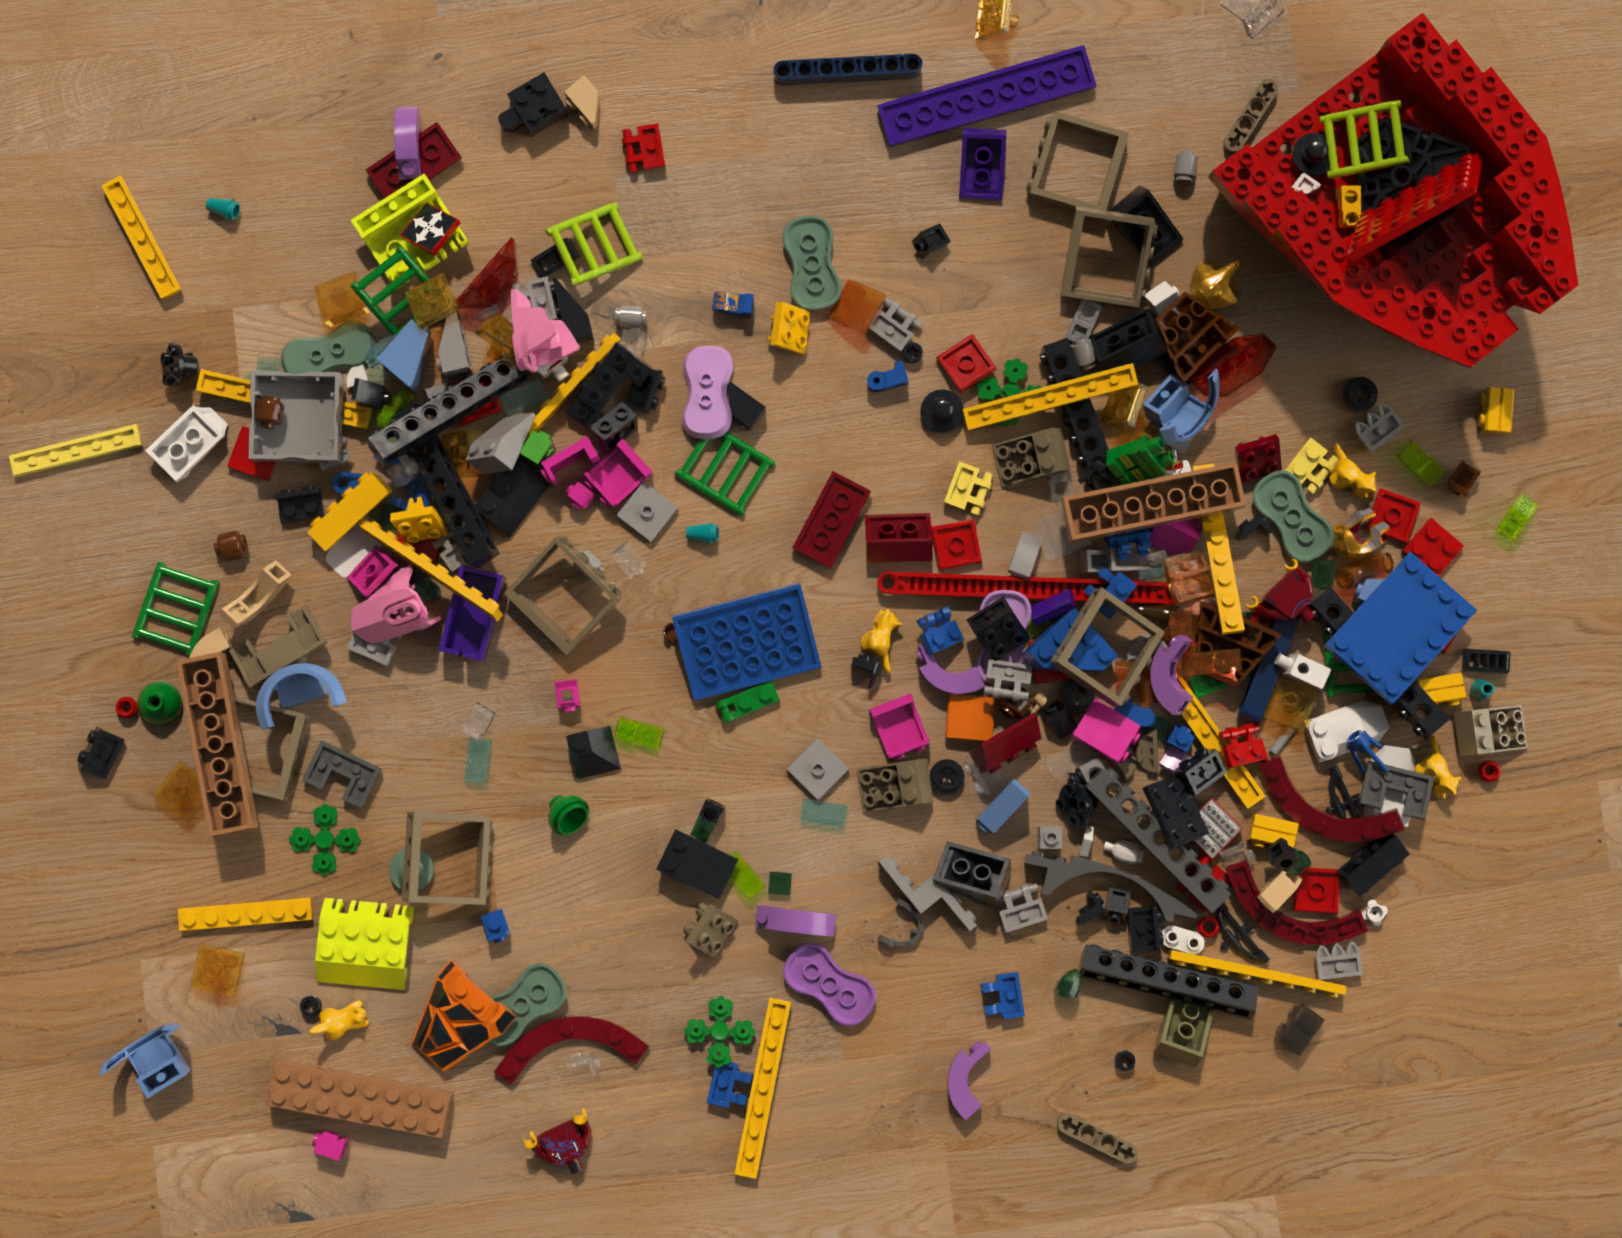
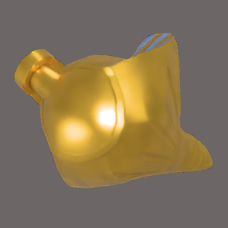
M1202 261L1198 262L1190 282V295L1207 305L1208 309L1222 308L1237 303L1238 299L1234 295L1240 286L1233 279H1230L1240 267V261H1233L1223 268L1216 261L1210 265H1205Z
M1371 508L1356 511L1344 525L1334 526V549L1344 559L1359 560L1387 542V537H1381V535L1390 530L1389 525L1384 521L1373 525L1370 528L1368 540H1361L1358 536L1360 524L1362 521L1376 516Z

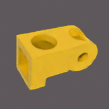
M1340 186L1335 190L1338 201L1339 227L1356 228L1357 222L1361 218V186Z

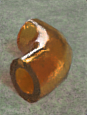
M1385 552L1355 560L1343 566L1335 573V582L1340 588L1348 590L1366 579L1390 574L1393 571V559L1389 553Z
M1125 660L1115 661L1117 682H1123L1134 662ZM1143 668L1140 673L1141 679L1135 687L1139 692L1140 703H1157L1159 701L1151 685V671L1147 668Z

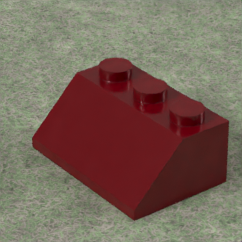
M930 513L865 515L867 563L933 561Z
M1032 713L968 751L981 774L987 771L992 774L1002 768L1000 763L1006 760L1009 764L1019 758L1018 753L1025 750L1027 753L1037 747L1035 742L1042 738L1036 713Z

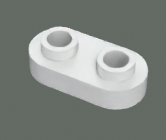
M1173 925L1166 926L1161 930L1164 939L1163 945L1190 954H1197L1204 948V939L1197 932ZM1172 932L1176 935L1174 941H1170L1168 935ZM1191 939H1196L1197 945L1195 947L1190 946Z

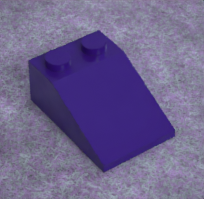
M963 128L959 198L1002 200L1007 130Z

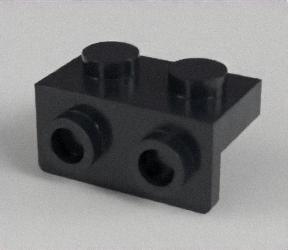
M1157 906L1128 908L1130 952L1161 951V946L1164 944L1163 934L1159 932V923L1162 922L1161 911L1157 910Z

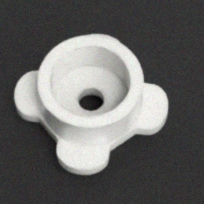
M1369 900L1366 910L1362 912L1364 920L1372 921L1373 925L1379 926L1388 909L1386 906L1377 904L1375 900Z

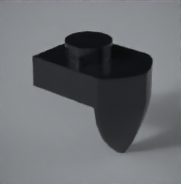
M859 654L858 658L853 657L851 667L872 672L868 689H871L878 680L883 665L872 662L869 656Z

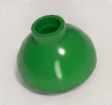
M156 681L148 684L141 690L137 699V707L145 721L154 725H166L178 717L182 708V698L177 688L172 684ZM156 698L160 700V704L157 707L153 705V700Z
M557 795L549 804L548 824L556 835L565 836L572 834L585 824L590 811L589 805L579 796Z

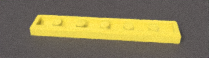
M135 424L9 455L13 477L16 478L142 447L143 443L139 426Z

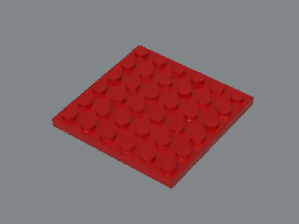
M1479 153L1464 155L1459 159V163L1453 166L1451 164L1444 166L1439 170L1440 173L1434 177H1431V175L1426 176L1419 181V185L1411 188L1409 186L1400 191L1398 197L1394 199L1389 197L1379 204L1380 207L1374 210L1369 208L1362 212L1348 250V256L1353 262L1477 194L1482 158Z

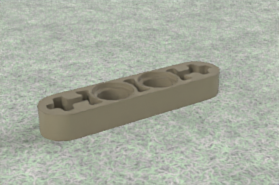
M1265 79L1259 84L1223 142V147L1228 153L1235 154L1244 146L1278 92V85L1274 80ZM1270 85L1272 92H1269L1265 99L1261 98L1265 91L1264 87ZM1253 102L1260 103L1262 111L1259 113L1253 112L1251 104ZM1240 121H1249L1251 128L1247 131L1242 130L1239 126ZM1238 133L1239 135H1241L1239 140L1237 141V145H1239V147L1235 145L1234 148H1232L1230 146L1231 142L1229 140L1232 141Z
M1063 1113L1057 1119V1126L1061 1132L1123 1163H1133L1138 1157V1150L1133 1144L1073 1114ZM1071 1118L1070 1122L1078 1126V1122L1082 1123L1077 1129V1135L1073 1134L1075 1129L1071 1127L1063 1129L1064 1125L1061 1123L1063 1119ZM1090 1127L1094 1133L1092 1138L1083 1139L1081 1136L1082 1129ZM1111 1137L1114 1142L1112 1148H1102V1139ZM1119 1141L1122 1142L1119 1147L1125 1150L1131 1147L1132 1157L1128 1156L1124 1159V1154L1118 1150L1116 1155L1113 1154L1117 1149Z

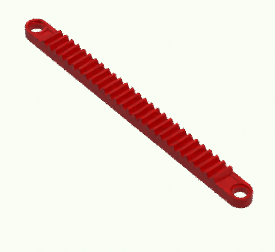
M884 572L877 581L878 589L883 594L985 598L994 591L1012 590L1023 594L1028 600L1043 601L1070 589L1074 594L1075 602H1086L1089 595L1084 592L1088 585L1093 586L1095 589H1105L1109 584L1103 579L1029 577V580L1019 576ZM885 577H891L894 580L893 588L885 589L882 586V580ZM1133 581L1137 586L1124 603L1174 605L1179 603L1184 595L1175 600L1169 599L1167 596V590L1171 588L1169 582Z

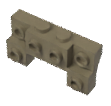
M304 605L299 611L286 616L294 631L257 652L249 639L245 640V643L239 647L229 650L249 688L257 686L267 680L273 673L286 666L305 663L307 661L306 657L311 655L310 653L328 643L308 606Z

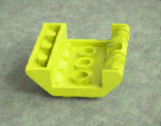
M422 174L351 219V222L379 265L396 252V247L401 245L418 266H422L426 272L441 262L437 256L440 255L443 260L448 258L444 250L446 247L450 246L452 251L456 253L459 251L456 246L457 243H459L461 248L470 244L459 226L435 256L401 238L400 234L426 202L451 215L425 174ZM401 259L388 269L385 274L390 282H393L408 270L409 267Z
M325 898L320 913L316 946V982L405 990L408 969L405 968L409 927L413 922L414 906L404 905L401 914V905L396 904L393 916L389 918L386 917L388 912L387 903H382L379 911V903L359 901L357 909V901L352 900L347 914L342 913L344 908L343 899H337L335 906V898Z

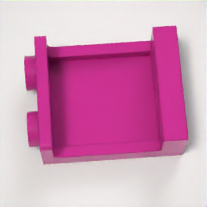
M585 437L541 462L544 467L541 469V472L548 484L553 482L556 487L559 483L554 476L555 472L585 455L589 456L593 465H596L601 460L589 438Z
M623 439L589 472L586 471L584 473V476L587 478L584 482L592 491L596 488L600 492L601 496H599V499L607 507L609 505L613 508L617 507L643 481L645 482L653 474L652 470Z
M911 693L869 710L888 759L893 758L894 761L907 757L906 752L914 749V752L917 753L927 749L926 744H929L930 740L926 735Z
M1094 699L1070 740L1076 744L1079 742L1085 744L1113 761L1112 765L1116 767L1119 762L1124 763L1130 752L1127 751L1129 745H1135L1141 735L1138 733L1140 725L1099 700Z

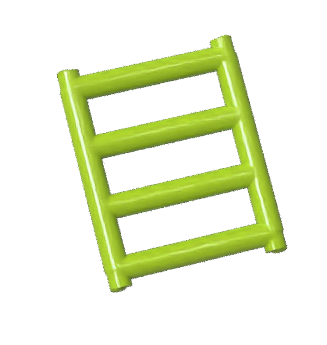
M1401 100L1320 116L1321 124H1324L1326 143L1328 145L1330 171H1327L1328 179L1409 163L1408 156H1405L1399 108H1401ZM1390 111L1396 157L1383 160L1377 113ZM1368 115L1374 162L1361 164L1355 118ZM1346 120L1352 166L1339 168L1333 122Z
M617 202L602 206L545 229L547 235H551L572 278L570 279L571 286L580 285L643 259L641 252L637 253L617 211L619 209ZM610 214L629 256L618 260L598 217ZM588 221L591 222L610 262L609 264L601 267L598 266L579 227L580 224ZM571 228L591 271L579 275L559 232Z

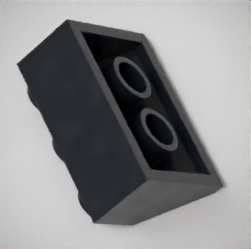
M1148 308L1089 336L1103 371L1131 363L1134 364V367H1138L1167 352L1164 341Z
M517 459L513 470L503 471L497 475L477 501L475 507L482 516L511 537L550 484Z

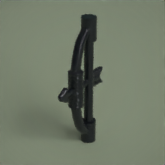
M1338 765L1330 768L1332 774L1329 779V792L1333 807H1327L1324 812L1332 815V812L1335 811L1338 818L1347 819V814L1343 807L1348 805L1353 817L1360 818L1354 806L1359 804L1360 793L1350 797L1342 780L1343 776ZM1336 780L1345 797L1346 802L1341 803L1336 795L1334 785Z
M1222 903L1217 908L1216 918L1222 935L1226 938L1227 942H1222L1220 949L1227 950L1228 945L1231 944L1235 951L1240 952L1245 957L1261 961L1263 965L1266 964L1270 958L1262 949L1258 948L1247 934L1255 927L1249 925V920L1241 927L1229 913L1227 906ZM1223 914L1236 928L1238 933L1234 935L1230 929L1226 928L1222 919ZM1239 936L1245 939L1255 951V955L1242 947V944L1237 939Z

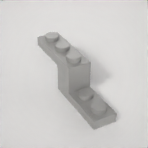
M884 856L878 861L920 913H923L938 899L942 898L968 931L977 926L974 923L976 917L969 909L964 911L959 905L962 903V900L955 892L950 894L945 887L933 882L935 874H932L913 890L911 888L914 885L906 874L901 876L897 871L899 865L892 857L887 859Z

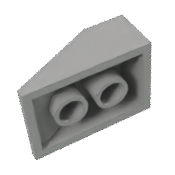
M455 303L449 306L438 350L439 358H436L438 370L448 380L474 374L460 311Z
M527 413L504 417L473 442L469 448L466 461L483 474L513 470L535 414Z

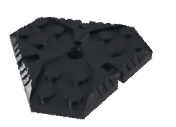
M1385 116L1378 122L1383 160L1396 157L1391 118ZM1401 122L1405 156L1407 155L1409 158V163L1356 174L1357 185L1361 186L1362 191L1361 213L1369 208L1374 210L1380 207L1379 204L1389 197L1392 199L1398 197L1399 192L1409 186L1411 188L1419 185V181L1426 176L1431 175V177H1434L1440 173L1439 170L1448 164L1453 166L1459 163V159L1468 153L1473 155V148L1434 133L1428 135L1426 131ZM1369 129L1357 139L1361 164L1374 162ZM1426 143L1424 150H1421L1422 144ZM1409 173V179L1402 183L1403 176ZM1370 185H1375L1376 190L1370 191ZM1453 207L1387 242L1386 245L1401 250L1414 240L1416 236H1419L1421 232L1435 223V218L1439 215L1443 216Z

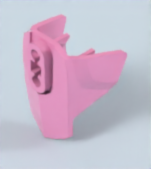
M515 288L511 289L514 330L512 340L516 363L520 371L528 370L534 373L539 367L556 362L580 349L574 336L562 320H549L544 308H531L530 301L524 294Z
M412 564L392 573L388 580L366 601L352 608L351 627L357 636L372 644L412 631L424 630L441 620V617L438 616L428 621L426 606L423 605L418 593L413 590L415 588L414 584L409 585L414 569Z

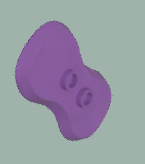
M803 943L790 954L784 965L783 975L788 986L798 993L814 997L820 1001L830 1016L839 1024L845 1026L857 1025L869 1015L874 1007L876 992L873 985L866 978L846 972L834 962L829 952L819 944Z

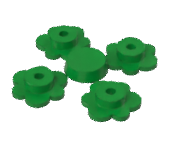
M1019 358L1005 362L1004 367L1006 370H1004L1003 374L1005 377H1009L1011 383L1006 384L1002 390L997 385L998 380L996 378L991 379L989 376L982 379L981 383L976 385L979 391L978 396L982 400L987 398L994 400L995 395L1000 393L1002 398L1042 388V386L1034 387L1033 385H1028L1027 390L1021 392L1019 386L1014 384L1019 379L1024 380L1026 377L1025 373L1028 370V365L1024 362L1021 363ZM1018 418L1000 423L1003 427H1007L1009 424L1015 425L1018 422Z
M323 804L322 807H316L313 810V814L315 816L314 823L320 824V827L324 830L319 831L314 837V835L310 834L309 828L302 829L301 827H296L293 829V835L289 837V841L293 843L292 848L294 851H301L302 849L307 851L314 842L317 847L324 849L319 852V855L313 856L314 863L312 864V869L315 872H320L321 875H327L328 872L336 870V863L334 862L336 857L333 854L330 855V852L326 849L332 847L335 841L337 845H340L341 851L348 850L349 852H354L361 839L357 836L358 832L355 828H349L348 830L342 828L340 834L334 838L333 833L326 829L336 824L337 819L335 817L338 811L335 807Z
M723 996L711 999L708 1003L710 1008L709 1015L715 1016V1019L719 1021L715 1022L710 1027V1030L705 1026L704 1020L700 1019L697 1021L694 1018L688 1020V1027L684 1028V1033L687 1035L689 1043H695L696 1041L702 1043L704 1037L708 1036L709 1033L712 1039L718 1041L714 1044V1047L710 1046L707 1049L709 1054L706 1057L707 1062L715 1064L717 1068H720L722 1064L727 1065L731 1061L729 1055L730 1048L725 1047L720 1041L727 1039L730 1033L734 1037L735 1043L740 1044L742 1042L748 1045L752 1042V1037L756 1033L752 1028V1022L749 1020L743 1022L738 1020L735 1022V1026L729 1030L728 1025L722 1021L732 1015L730 1009L733 1007V1003L730 999H725Z

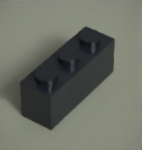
M1395 834L1372 840L1339 868L1337 873L1347 887L1361 897L1378 881L1385 878L1393 868L1401 864L1410 853Z

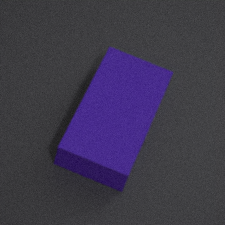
M1067 589L1032 605L1031 618L1033 623L1037 626L1074 609V594L1070 589Z

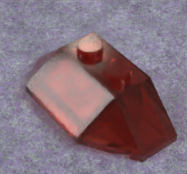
M512 237L454 301L458 309L491 307L493 303L496 305L503 298L504 295L502 293L506 288H511L517 282V276L519 275L517 244Z
M1264 333L1234 337L1220 346L1198 367L1191 382L1203 396H1209L1208 377L1215 369H1218L1220 377L1219 397H1227L1262 374L1276 350V345Z

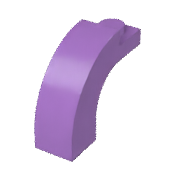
M419 106L397 107L395 111L394 143L399 180L416 179L421 176L419 155L421 121Z
M1186 635L1175 636L1168 645L1169 649L1159 647L1151 665L1150 677L1154 694L1161 705L1172 715H1181L1194 698L1179 685L1176 678V665L1192 643V640Z
M922 642L917 645L919 648L916 650L920 662L925 661L926 664L918 669L923 678L932 687L947 694L961 695L970 694L985 687L977 666L957 674L946 672L936 663L933 654L928 656Z
M757 905L755 927L834 937L836 914Z
M985 1041L974 1043L969 1048L970 1053L968 1055L961 1049L953 1058L948 1070L947 1089L949 1097L965 1121L982 1106L969 1090L968 1074L972 1066L991 1050Z

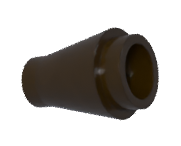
M1140 604L1138 613L1147 620L1162 626V624H1168L1171 607H1167L1166 604Z

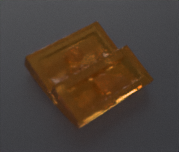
M848 279L841 291L839 300L835 303L828 318L867 334L886 298V294Z
M1202 551L1163 561L1167 585L1175 606L1214 596L1213 585L1207 574L1211 569Z

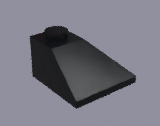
M611 726L566 736L578 779L621 769Z

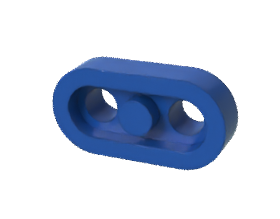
M352 472L336 474L332 480L334 490L343 494L349 487L354 489L359 484L357 480L363 474ZM342 479L348 480L346 487L342 486Z

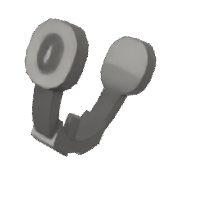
M898 898L896 903L906 908L915 916L917 931L911 929L910 933L914 934V936L904 942L889 939L881 934L877 939L891 947H894V945H914L919 940L921 933H923L924 923L910 902Z

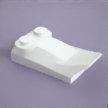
M193 405L145 451L178 483L181 479L186 478L190 470L225 437L228 424L211 407L200 408Z
M1366 700L1303 721L1317 763L1350 752L1346 747L1349 744L1347 739L1357 730H1365L1370 737L1379 742L1389 729V724L1381 704Z
M1384 745L1380 751L1375 753L1385 765L1415 771V760L1408 748ZM1386 789L1382 809L1364 806L1363 817L1373 816L1397 808L1404 826L1408 827L1411 817L1402 815L1406 794Z

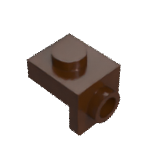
M1462 459L1448 479L1449 490L1457 496L1462 494L1467 497L1470 488L1481 474V470Z

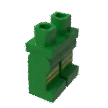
M1147 435L1140 437V440H1133L1107 450L1106 466L1118 478V481L1125 485L1166 475V468L1174 464V454L1170 450L1160 453L1164 450V443L1160 437L1149 439Z

